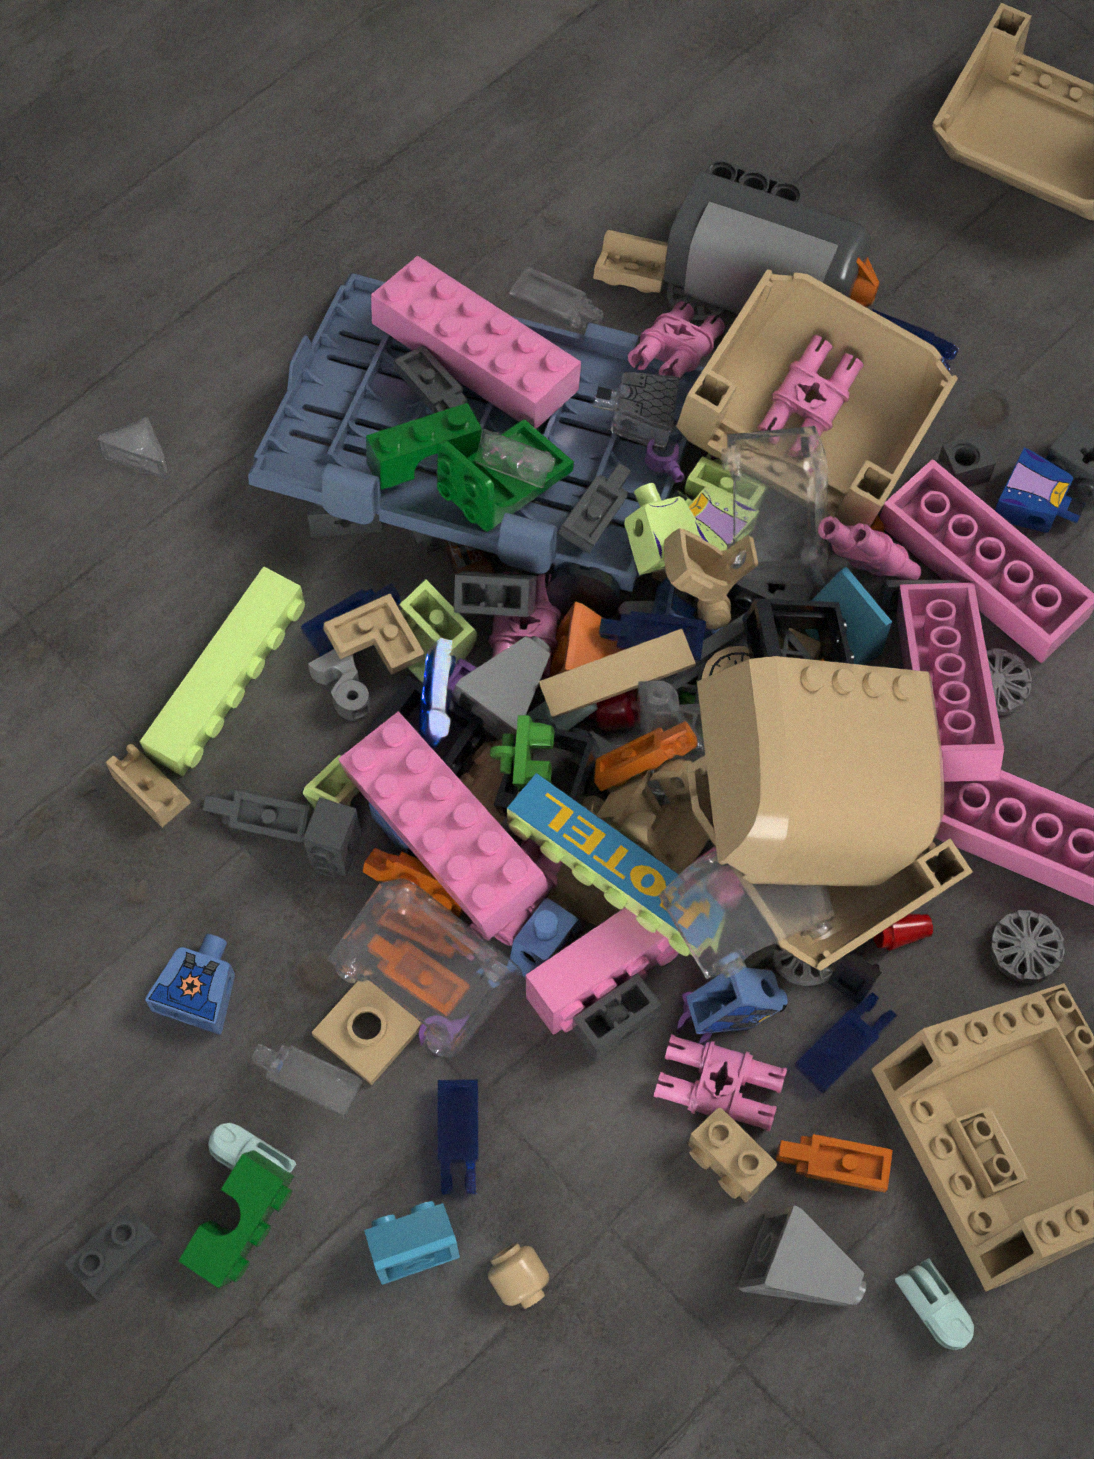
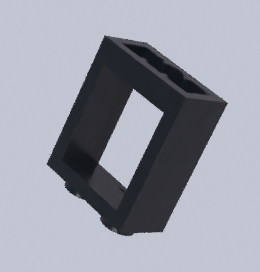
M756 598L742 618L750 659L772 656L782 657L776 628L817 629L824 661L854 664V654L849 649L846 636L847 623L845 618L842 617L839 602Z
M407 675L366 731V736L398 711L407 719L420 702L464 728L462 734L443 759L453 773L460 778L465 768L463 763L470 753L474 755L476 750L485 741L483 719Z
M535 719L534 723L552 725L554 729V748L583 755L569 796L582 805L595 768L596 758H598L600 752L595 738H592L593 735L582 729L571 728L569 732L557 729V726L550 721ZM512 761L511 773L503 775L494 802V806L500 816L507 817V807L518 794V786L513 785L514 761Z

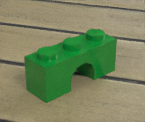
M465 403L366 435L367 465L372 475L379 477L380 490L415 479L414 472L418 463L430 455L438 454V444L444 440L452 444L466 458L482 448V427L469 404Z
M255 1150L243 1153L221 1188L222 1191L233 1197L239 1205L241 1216L238 1226L235 1230H229L213 1220L199 1225L178 1261L217 1288H221L232 1281L237 1283L250 1264V1261L245 1258L253 1245L259 1247L268 1235L271 1225L267 1222L274 1210L279 1212L289 1200L292 1190L288 1187L295 1176Z

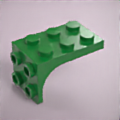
M523 419L468 458L447 440L439 443L437 489L445 500L456 504L471 523H477L484 531L488 532L502 522L505 513L514 514L570 474L574 468V461Z

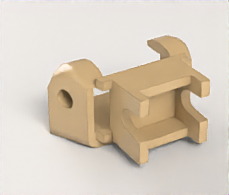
M668 759L656 768L653 774L651 771L645 770L639 776L631 777L621 786L608 788L610 794L599 812L595 815L680 875L698 857L709 837L692 813L687 766L693 762L683 759ZM657 780L670 801L669 804L662 807L659 805L647 784L648 781Z

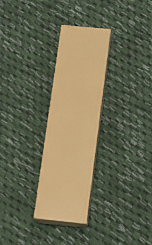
M682 629L541 680L539 684L551 717L554 719L695 667L696 663Z

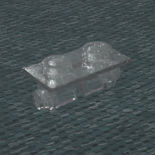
M487 429L482 431L475 463L540 488L544 487L547 472L553 470L556 461L555 458H552L550 452L538 450Z

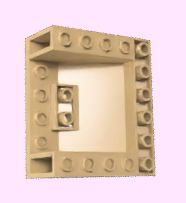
M1065 983L923 1028L871 1069L986 1292L1094 1243V1035Z

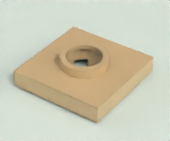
M363 974L311 1033L315 1039L370 1085H373L417 1035L423 1022ZM363 1013H372L381 1020V1030L372 1039H361L353 1032L352 1025Z

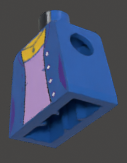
M1024 447L998 500L995 511L1010 524L1046 533L1050 531L1056 516L1077 524L1086 504L1066 496L1074 479L1071 474Z

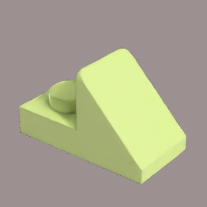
M338 755L304 787L303 795L312 804L313 808L316 807L319 797L350 807L352 798L359 792L357 787L347 777L338 760L341 755Z

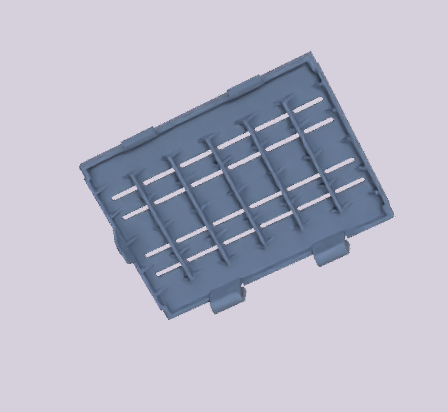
M353 273L349 274L345 284L340 285L312 342H310L308 336L304 335L292 356L289 365L287 392L254 455V463L248 473L249 485L320 504L334 517L363 525L371 523L375 514L379 515L380 522L497 554L499 559L508 566L537 574L546 573L551 563L555 564V571L560 567L571 564L581 565L580 569L589 570L590 566L599 568L611 575L619 584L620 589L632 592L637 577H640L637 571L625 528L609 524L588 554L558 534L570 513L529 502L514 514L505 513L502 522L486 532L477 523H471L456 504L445 500L437 489V476L415 470V479L380 490L379 477L372 475L367 465L366 456L343 450L350 449L366 454V435L378 432V430L356 425V423L385 430L434 414L405 381L379 374L386 373L400 377L394 370L393 360L406 353L392 350V348L407 352L412 351L372 324L371 294L385 282ZM512 316L581 361L579 390L572 397L621 409L619 408L620 398H626L631 393L629 386L623 385L624 374L660 377L659 369L665 362L656 358L644 370H637L643 361H640L635 368L630 365L628 354L636 347L639 339L638 335L590 322L585 335ZM341 335H347V336L359 338V339H362V340L370 341V342H373V343H377V344H379V346L373 345V344H369V343H366V342H362V341H358V340H355V339L347 338V337H344V336H341ZM329 359H335V360H338V361L346 362V363H349V364L357 365V366L364 367V368H368V369H367V370L359 369V368H356V367H352V366H348V365H345V364H341V363H337V362H334V361H330ZM698 366L693 371L685 372L680 378L673 421L675 425L673 428L650 419L632 415V412L624 409L617 411L572 398L566 401L549 417V420H546L537 428L542 435L574 461L573 471L563 479L590 486L595 477L600 476V474L608 479L620 463L631 470L626 478V482L621 487L628 492L627 497L637 499L634 494L637 488L648 483H654L661 500L668 499L674 484L673 478L668 476L667 473L655 472L646 465L645 455L647 447L621 439L624 438L647 445L655 437L654 447L666 450L653 449V452L660 457L670 456L677 443L679 446L677 463L680 466L689 441L676 425L687 394L705 367ZM457 381L463 388V395L487 401ZM598 386L612 389L610 401L596 398ZM466 398V402L482 427V448L519 423L490 402L484 403ZM303 409L315 410L318 412L343 418V420L323 416L313 412L305 411ZM560 422H566V423H569V424H573V425H577V426H580V427L588 428V429H591V430L599 431V432H602V433L610 434L611 437L605 436V435H601V434H598V433H594V432H590V431H587V430L579 429V428H576V427L568 426V425H565V424H561ZM292 434H296V435L304 436V437L311 438V439H314V440H318V441H322V442H325V443H329V444H331V446H326V445H323V444L315 443V442L308 441V440L301 439V438H297V437H294V436H291V435H292ZM438 454L424 458L418 463L416 468L437 473ZM558 481L533 500L572 511L588 488ZM626 499L611 522L625 526V518L640 508L639 503Z

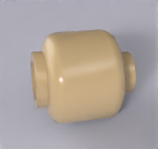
M517 1242L506 1247L490 1259L492 1266L488 1271V1278L505 1305L513 1306L521 1303L523 1308L526 1309L545 1296L542 1288L549 1281V1273L531 1246L520 1247Z

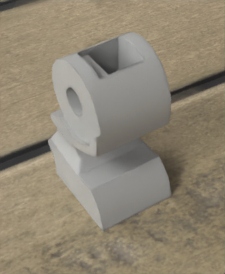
M335 649L308 663L310 676L317 683L327 685L331 681L339 679L333 687L331 695L333 705L341 717L348 721H359L368 715L370 711L369 692L367 687L359 682L358 670L355 668L353 655L340 659Z

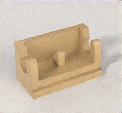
M129 744L126 747L128 754L123 760L120 761L113 755L106 761V765L113 779L163 828L191 802L133 744Z

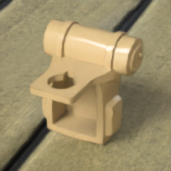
M681 528L673 531L664 541L665 571L670 583L678 590L698 598V617L703 619L707 629H720L728 625L731 621V603L727 593L736 582L758 566L753 537L747 535L725 551H720L700 536ZM746 550L747 556L744 564L738 569L730 568L735 562L737 555L741 551Z

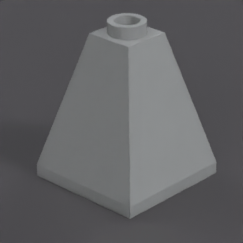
M525 636L462 677L455 685L452 701L483 719L484 730L497 740H501L502 735L505 733L513 734L514 746L518 715H527L539 681L551 654L549 653L550 647L539 637L533 636L530 639Z
M792 1205L766 1212L737 1289L748 1293L847 1306L857 1305L861 1301L866 1290V1282L862 1281L865 1273L801 1208Z

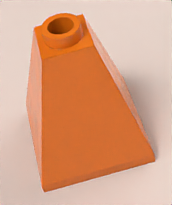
M574 602L557 627L556 639L558 647L551 656L550 677L635 646L633 640L584 604Z

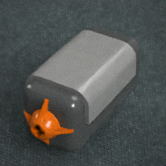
M715 161L708 166L706 172L701 170L698 172L669 234L664 282L683 288L685 296L735 314L740 313L766 270H772V274L793 276L794 273L808 274L866 308L873 304L880 284L868 259L871 237L867 228L859 223L800 204L802 193L793 183L727 161Z

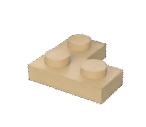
M391 594L324 623L323 630L340 659L374 645L391 675L424 660L425 653Z

